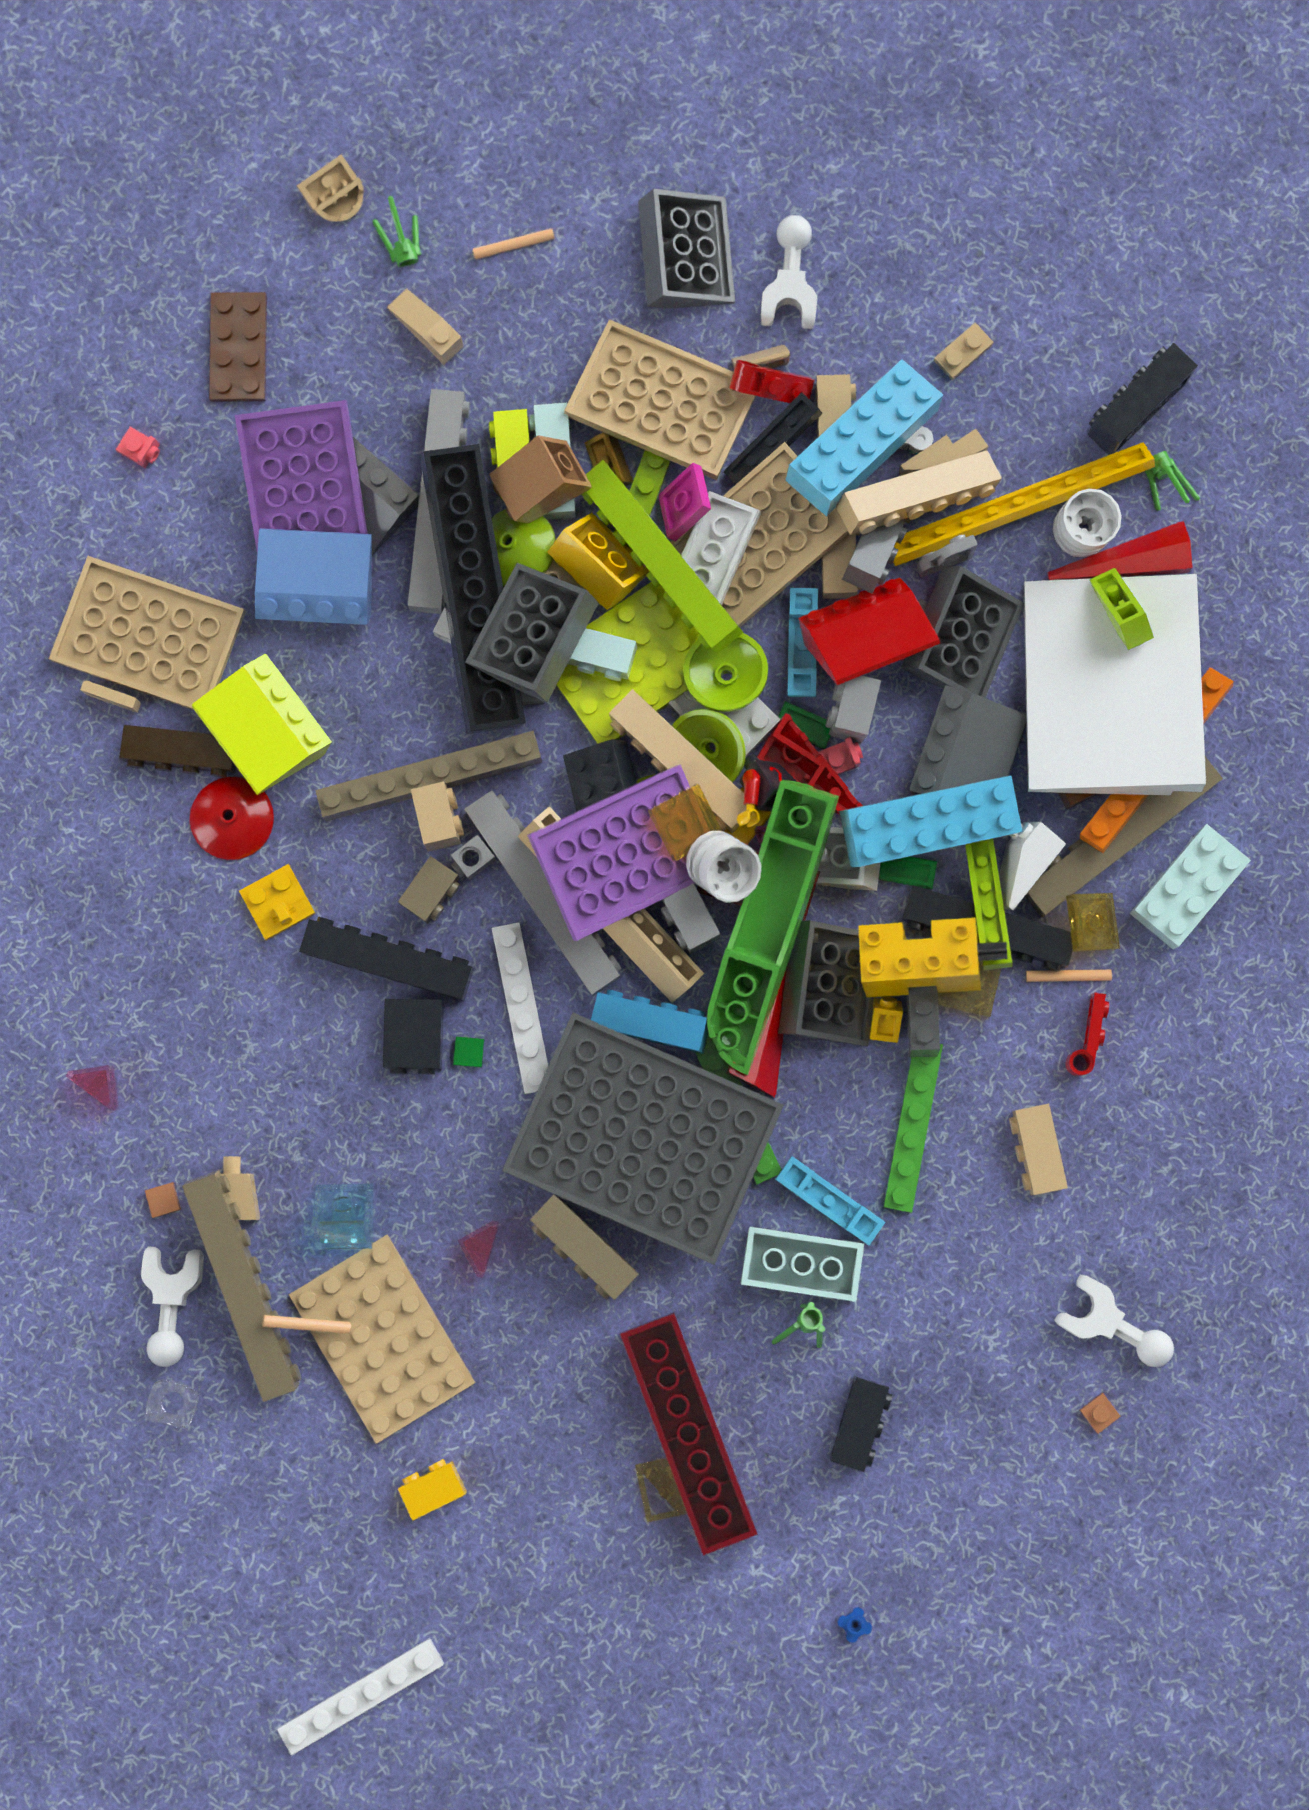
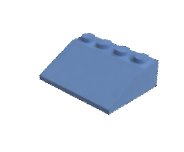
M259 529L255 583V619L368 624L371 618L372 534Z

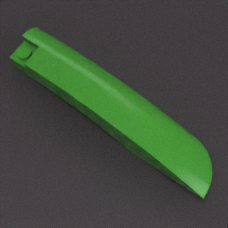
M789 780L780 781L758 854L761 863V877L756 888L743 900L728 946L723 955L707 1013L709 1036L718 1049V1054L727 1064L746 1075L749 1074L787 968L833 823L831 821L839 798L837 795L813 788L814 786Z

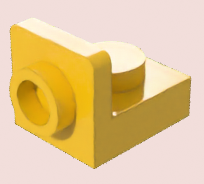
M891 996L874 998L869 1034L870 1040L898 1043L903 1014L901 1001Z

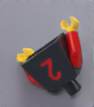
M755 754L745 758L743 767L746 771L740 778V784L744 788L743 804L746 805V811L738 814L737 822L740 826L747 824L748 828L760 821V815L755 806L760 811L772 812L780 781L789 780L797 782L782 765L777 762L760 760Z

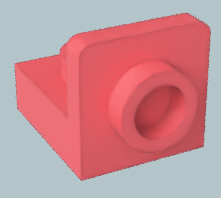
M129 427L117 446L116 451L146 468L149 462L153 463L157 459L160 452L158 448L160 444L154 437H148Z
M851 737L846 738L844 742L819 751V754H822L838 775L859 767L860 759L863 758L858 742L853 743Z

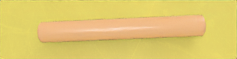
M551 228L474 248L473 253L476 260L555 238Z
M1111 969L1026 971V982L1112 980Z
M264 1315L262 1322L263 1327L349 1334L351 1328L350 1322Z

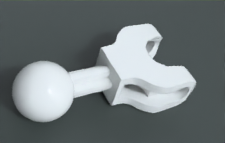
M788 216L780 222L777 228L778 242L785 249L783 270L778 269L776 280L763 291L761 303L762 326H772L776 310L782 305L790 304L796 306L801 312L802 327L805 329L814 328L817 295L805 280L806 271H800L801 250L809 244L812 230L808 221L801 216Z
M149 1246L144 1251L141 1278L153 1293V1304H161L158 1332L154 1333L147 1343V1355L158 1366H172L183 1355V1340L175 1332L178 1305L186 1306L187 1296L202 1282L204 1255L201 1250L193 1249L189 1251L186 1255L183 1269L173 1275L167 1274L162 1269L161 1252L158 1248Z
M1079 1275L1077 1286L1090 1296L1092 1302L1091 1311L1082 1318H1076L1067 1313H1060L1054 1320L1057 1325L1079 1338H1092L1096 1335H1103L1108 1339H1112L1113 1335H1116L1136 1347L1140 1360L1150 1367H1161L1171 1360L1174 1353V1345L1166 1333L1160 1330L1143 1332L1122 1320L1125 1313L1117 1309L1110 1288L1086 1275Z

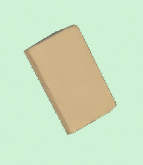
M780 345L733 358L732 364L735 368L736 361L743 360L760 367L772 369L788 364L790 352L785 345Z

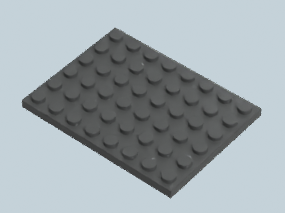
M572 1012L502 1171L715 1265L784 1105Z

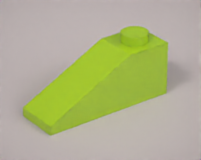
M1115 568L1089 580L1117 634L1128 650L1154 638L1146 612Z

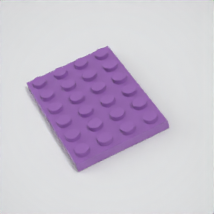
M347 400L235 415L257 554L260 528L368 534Z
M680 764L527 836L573 940L577 941L693 883L695 884L689 877L686 868L687 854L691 845L701 835L709 832Z

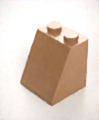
M539 435L489 474L494 483L493 488L495 492L502 497L507 506L506 512L509 517L516 522L531 523L592 488L568 442Z

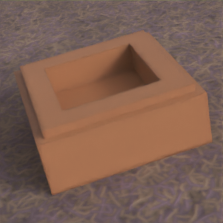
M174 1182L145 1190L152 1218L181 1210Z

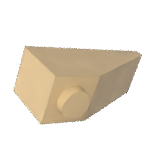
M408 289L387 306L393 315L443 365L464 347L462 337L439 314Z

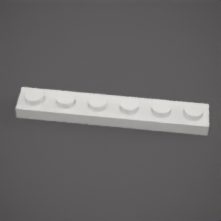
M518 922L492 928L524 1093L530 1094L538 1091L547 1071L548 1061L521 927Z
M429 1638L280 1726L277 1730L290 1754L293 1755L443 1666L444 1662Z

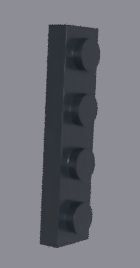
M801 392L723 473L736 485L784 442L790 447L822 414V411Z

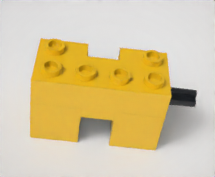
M975 918L931 921L932 938L930 939L914 938L906 940L902 923L860 925L861 982L867 998L908 995L909 987L937 986L938 993L981 990L979 961L1008 959L1007 942L978 944Z

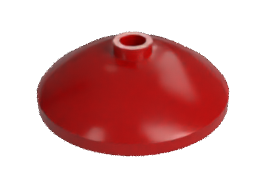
M241 777L220 778L209 783L198 793L190 811V827L196 842L210 855L224 860H239L256 853L267 842L274 824V811L267 794L262 792L257 795L247 780ZM227 811H232L234 814L231 820H225L224 818Z

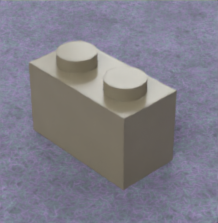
M430 856L398 903L427 924L431 919L436 921L444 910L441 904L446 897L452 898L461 885L458 883L460 877Z

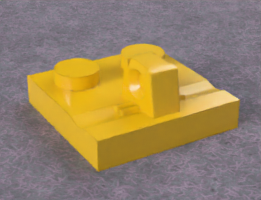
M289 864L239 890L266 941L316 914Z

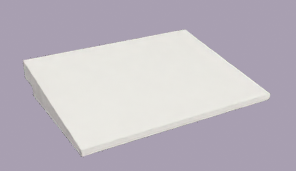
M1197 574L1122 577L1146 612L1154 636L1153 639L1130 650L1126 648L1117 634L1089 581L1090 579L1024 582L1028 792L1171 795L1173 791L1202 792L1206 785Z

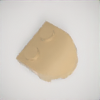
M342 154L296 186L311 209L319 217L328 221L338 222L350 219L362 206L364 192L362 182L359 177L357 178Z

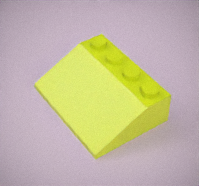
M267 654L244 665L192 704V708L257 795L325 755L332 743Z

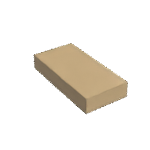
M87 680L83 681L80 689L85 695L138 713L141 706L140 701L135 697Z

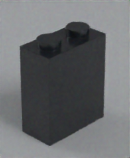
M385 999L383 1068L390 1069V1074H407V1069H418V1074L435 1075V1069L442 1070L444 1002L442 1000Z

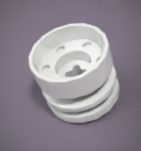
M1086 489L1077 492L1062 506L1054 519L1053 533L1057 544L1063 551L1076 557L1084 558L1098 553L1116 536L1120 529L1121 512L1119 506L1112 496L1102 490ZM1080 523H1081L1082 525L1087 524V525L1089 526V528H1088V529H1086V528L1081 529V528L1079 527V525H1080Z
M709 831L701 835L691 845L687 854L686 868L689 877L715 898L725 902H737L747 897L756 888L761 877V863L754 850L740 842L737 838H734L731 834L723 831Z

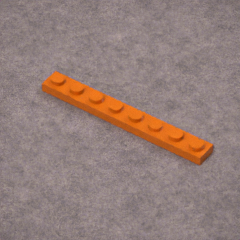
M1211 667L1201 678L1203 724L1228 694L1234 683L1233 680ZM1111 794L1082 830L1080 839L1101 853H1104L1148 795Z

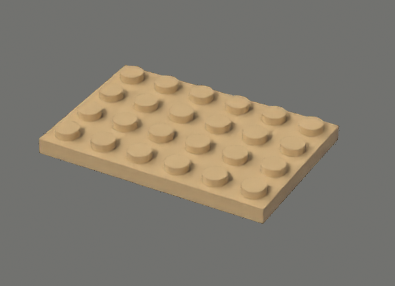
M609 319L564 410V414H567L571 419L686 468L692 463L698 464L702 467L703 475L717 480L756 396L737 392L729 388L733 371Z
M785 442L723 495L726 498L753 507L761 512L722 603L723 608L739 627L743 626L849 534L837 508L826 517L785 481L789 464L798 457ZM694 525L677 541H671L680 555H682Z
M87 556L49 660L194 710L192 704L220 683L246 611L243 608Z
M388 1234L289 1294L302 1318L350 1322L349 1334L321 1331L310 1332L376 1444L476 1383Z

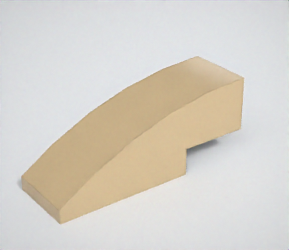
M974 429L955 443H952L949 437L945 435L900 466L899 473L902 476L986 451L989 446L977 429Z

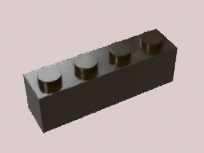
M123 725L119 758L127 762V767L143 769L144 764L155 765V770L171 772L172 767L183 768V773L199 775L200 770L211 771V776L226 778L227 773L235 774V764L212 734Z

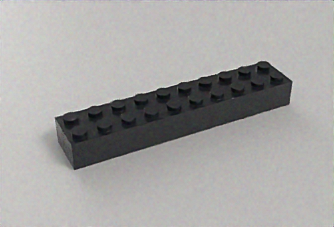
M479 444L423 451L420 456L466 735L522 726L526 723L521 691L466 663L475 642L503 591Z

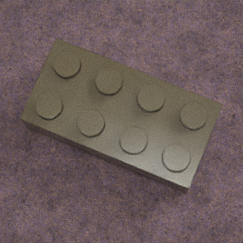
M554 1194L530 1219L534 1223L531 1229L541 1239L545 1240L548 1237L555 1243L552 1249L562 1259L565 1260L568 1257L576 1263L573 1269L585 1280L591 1277L597 1283L594 1289L606 1300L610 1296L615 1300L638 1276L639 1273L557 1195Z

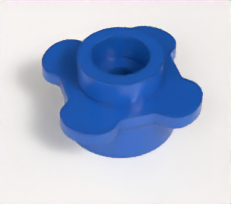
M860 1607L853 1608L851 1613L846 1616L842 1615L838 1619V1625L845 1630L847 1634L846 1639L849 1642L854 1643L858 1640V1637L863 1634H870L872 1631V1624L866 1621L864 1611ZM854 1622L858 1623L856 1628L852 1626Z

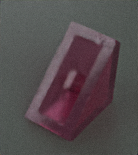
M106 1065L68 1071L65 1075L110 1110L116 1111L119 1107L114 1066Z
M491 1221L457 1240L477 1277L484 1278L500 1224L498 1221Z

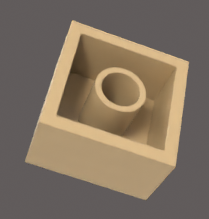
M444 781L411 789L423 844L428 852L461 844L460 837L465 836L459 815H454L453 810L458 809V804L453 789L447 788Z

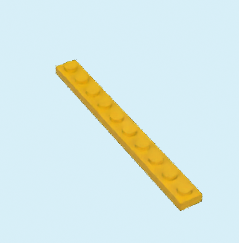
M1144 442L909 531L905 534L901 544L895 543L894 545L898 552L893 564L898 566L930 552L937 551L950 544L949 541L956 536L965 534L966 537L979 535L1065 502L1079 491L1099 489L1154 468V457Z

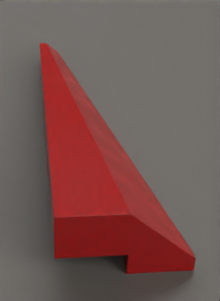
M1184 521L1178 522L1047 572L1048 580L1092 579L1113 568L1117 570L1121 577L1189 573L1193 568L1191 540Z
M785 713L769 734L756 756L763 761L779 763L797 782L811 785L815 789L839 796L834 811L839 815V811L863 806L848 790L847 785L822 754H819L810 743L805 733L794 723L792 717Z
M786 970L749 1074L741 1073L730 1065L726 1074L749 1084L750 1087L775 1098L777 1093L784 1035L778 1034Z

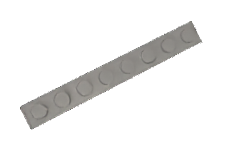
M431 389L424 451L466 445L467 428H463L464 418H469L470 401H466L464 392ZM422 474L408 608L411 612L442 614L445 605Z
M491 790L464 810L593 997L621 978L618 971L622 968L613 955L610 957L606 956L602 950L606 945L597 932L577 941L573 940L538 858L518 838V835L525 827L518 817L514 819L510 817L506 811L510 806L502 794L496 796Z

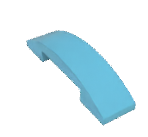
M790 588L787 697H816V659L804 645L798 618L807 615L813 610H818V588Z
M793 1156L790 1157L775 1179L867 1245L872 1243L885 1224V1221L858 1204Z

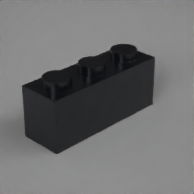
M854 1376L831 1452V1462L865 1472L866 1466H872L876 1450L871 1448L874 1438H880L884 1422L880 1421L882 1411H888L892 1400V1394L888 1393V1386Z

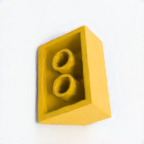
M590 513L565 528L547 553L580 586L585 588L598 604L608 610L622 601L650 571L644 564L639 567L629 555L632 550L626 545L622 546L612 534L613 532L593 513Z

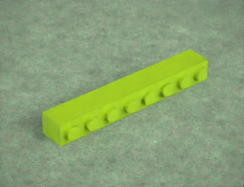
M602 460L585 474L592 488L581 494L589 505L595 503L600 510L596 514L606 526L611 523L615 527L616 531L612 534L621 545L628 544L633 551L629 555L639 567L644 564L650 572L646 576L657 588L661 584L666 591L663 597L672 608L678 606L683 614L679 617L689 629L695 627L700 635L696 638L706 650L712 648L718 654L744 633L606 462Z

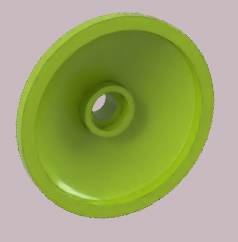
M506 509L495 514L492 517V524L503 587H505L517 563L545 573L553 561V558L547 552L556 541L554 530L549 521L544 516H541L531 523L516 522L509 517ZM512 538V542L506 545V541Z
M742 633L718 654L712 648L706 650L697 640L686 655L683 674L688 691L698 703L711 710L730 712L750 705L759 697L767 682L768 663L761 646L753 638ZM730 674L732 677L726 681L722 679V676Z
M702 708L683 714L673 723L672 727L732 783L738 778L745 762V744L738 727L731 719L718 711ZM710 743L715 745V751L710 749Z

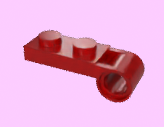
M737 360L729 388L744 394L791 403L801 392L810 399L815 380L811 377L760 367L751 362Z
M1096 992L1091 994L1083 1049L1070 1053L1065 1061L1067 1071L1073 1076H1083L1093 1070L1096 1052L1099 1046L1104 1044L1105 1030L1101 1029L1102 1020L1107 1018L1109 1012V1002L1105 1001L1106 994ZM1076 1055L1083 1056L1087 1062L1086 1068L1083 1071L1077 1070L1073 1065V1059Z

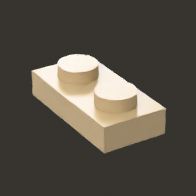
M974 323L934 358V362L953 380L988 350L994 342Z

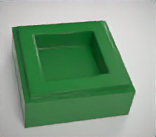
M456 1037L453 1065L482 1068L485 1039Z

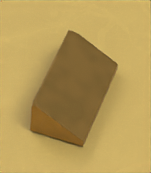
M602 432L584 442L593 468L604 460L624 486L633 483L618 438Z

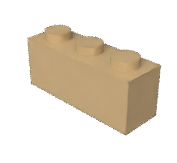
M1044 1104L1012 1111L1013 1117L1009 1118L1012 1134H1017L1019 1145L1015 1146L1018 1162H1023L1026 1173L1021 1174L1025 1191L1030 1190L1031 1195H1037L1068 1188L1050 1105Z

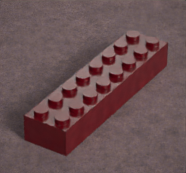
M675 1313L667 1314L621 1332L620 1336L703 1556L758 1535Z

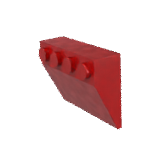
M900 577L888 580L883 585L875 587L873 593L863 590L857 595L844 600H838L832 605L819 610H813L807 615L798 618L805 647L837 685L940 644L939 637L914 593Z

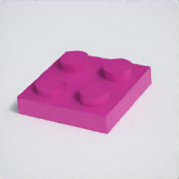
M695 463L686 468L658 495L667 538L677 541L711 510L702 467Z

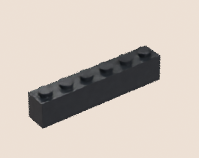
M913 885L902 921L908 922L906 926L908 928L923 931L924 927L931 929V921L964 918H975L976 920L974 903ZM1005 912L1010 951L1013 954H1017L1015 959L1026 963H1032L1033 959L1044 962L1043 967L1053 971H1060V967L1064 969L1068 967L1077 933Z
M318 917L317 921L309 919L300 946V953L461 1001L465 1000L474 970L473 967L468 966V960L453 956L452 961L441 958V952L426 948L425 953L414 950V944L401 940L396 945L387 942V936L372 932L371 937L360 934V928L346 924L344 929L333 926L334 921L323 917Z

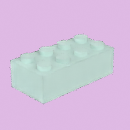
M1206 824L1200 828L1130 914L1169 947L1175 949L1187 938L1251 860Z
M748 1227L740 1284L856 1302L864 1244Z

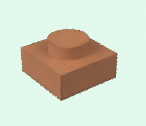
M1100 1393L1079 1409L1097 1434L1121 1417L1104 1393Z

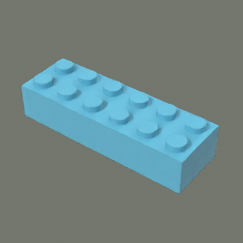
M901 359L789 464L785 481L827 517L836 508L845 492L855 490L938 411L943 394Z
M1012 776L984 780L839 811L851 867L866 866L1023 832Z

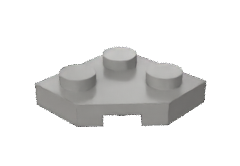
M965 534L956 536L949 541L950 544L922 556L921 561L917 565L920 578L940 571L943 567L953 566L971 559L978 546L974 535L966 537Z

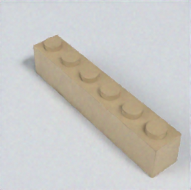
M988 450L845 492L836 508L850 535L859 532L867 534L882 525L890 527L902 519L909 518L913 520L922 516L925 512L932 510L933 512L942 511L948 505L955 503L962 505L978 496L986 498L995 492V487L1002 477Z
M632 689L609 712L610 719L612 720L610 723L611 727L621 736L626 733L632 739L630 742L632 747L641 755L646 752L653 759L650 763L660 773L681 764L700 811L708 810L714 816L712 821L722 831L728 829L733 833L740 826L737 822L738 814L746 811V805L743 804L744 793Z

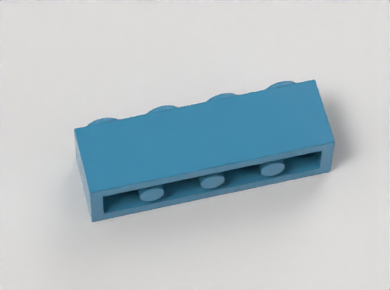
M607 990L606 994L597 993L591 1017L592 1021L629 1037L704 1054L709 1033L707 1017H704L705 1012L689 1008L688 1013L677 1011L678 1006L661 1002L660 1007L650 1005V999L634 996L633 1000L623 998V993L613 990Z

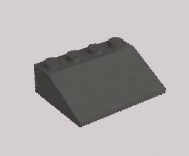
M652 189L638 200L647 307L674 309L735 303L726 197Z
M353 437L367 533L372 534L373 556L418 508L419 494Z
M517 563L475 642L466 663L525 694L548 702L598 602L583 588Z
M962 566L943 567L924 611L940 639V644L906 657L901 668L921 680L943 689L947 685L986 698L1024 602Z
M945 685L909 789L911 795L1009 776L1027 724L1026 714L972 692Z
M811 920L802 921L787 965L778 1034L868 1046L874 997H866L861 982L859 930Z

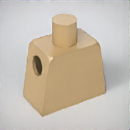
M223 1157V1174L221 1175H225L229 1181L231 1191L228 1194L232 1203L235 1202L241 1214V1218L238 1220H260L254 1174H240L241 1157Z

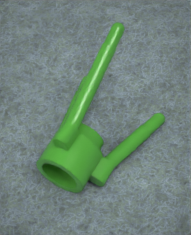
M389 196L388 202L399 241L394 243L395 248H393L377 219L373 220V224L390 253L392 263L397 262L398 267L415 264L419 260L418 256L421 255L417 215L412 217L413 243H411L410 239L404 238L394 199L392 196Z
M1167 451L1153 455L1155 467L1146 470L1145 473L1149 479L1156 511H1160L1161 506L1155 477H1158L1159 480L1169 477L1185 503H1189L1190 499L1182 485L1196 501H1199V495L1177 468L1173 459H1170Z
M813 1302L801 1304L800 1308L803 1311L798 1315L797 1322L772 1340V1344H777L800 1329L804 1333L817 1332L816 1343L817 1347L821 1348L823 1332L825 1331V1327L822 1325V1313L814 1307Z

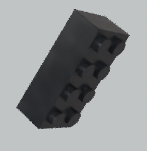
M1175 343L1168 349L1163 346L1152 357V361L1147 368L1143 365L1133 375V380L1128 384V387L1125 384L1120 387L1113 395V399L1108 406L1103 404L1094 413V418L1089 423L1091 428L1087 435L1108 455L1116 453L1188 383L1198 365Z
M611 739L563 755L576 812L637 784L627 741Z

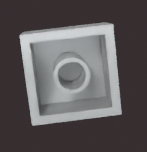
M859 676L840 685H835L832 700L836 701V704L829 711L825 727L830 728L829 735L831 737L843 740L851 737L852 742L860 744L869 733L881 680Z
M694 883L663 899L664 907L661 908V914L668 927L674 925L677 931L674 933V938L683 951L687 949L690 955L719 940L720 932Z

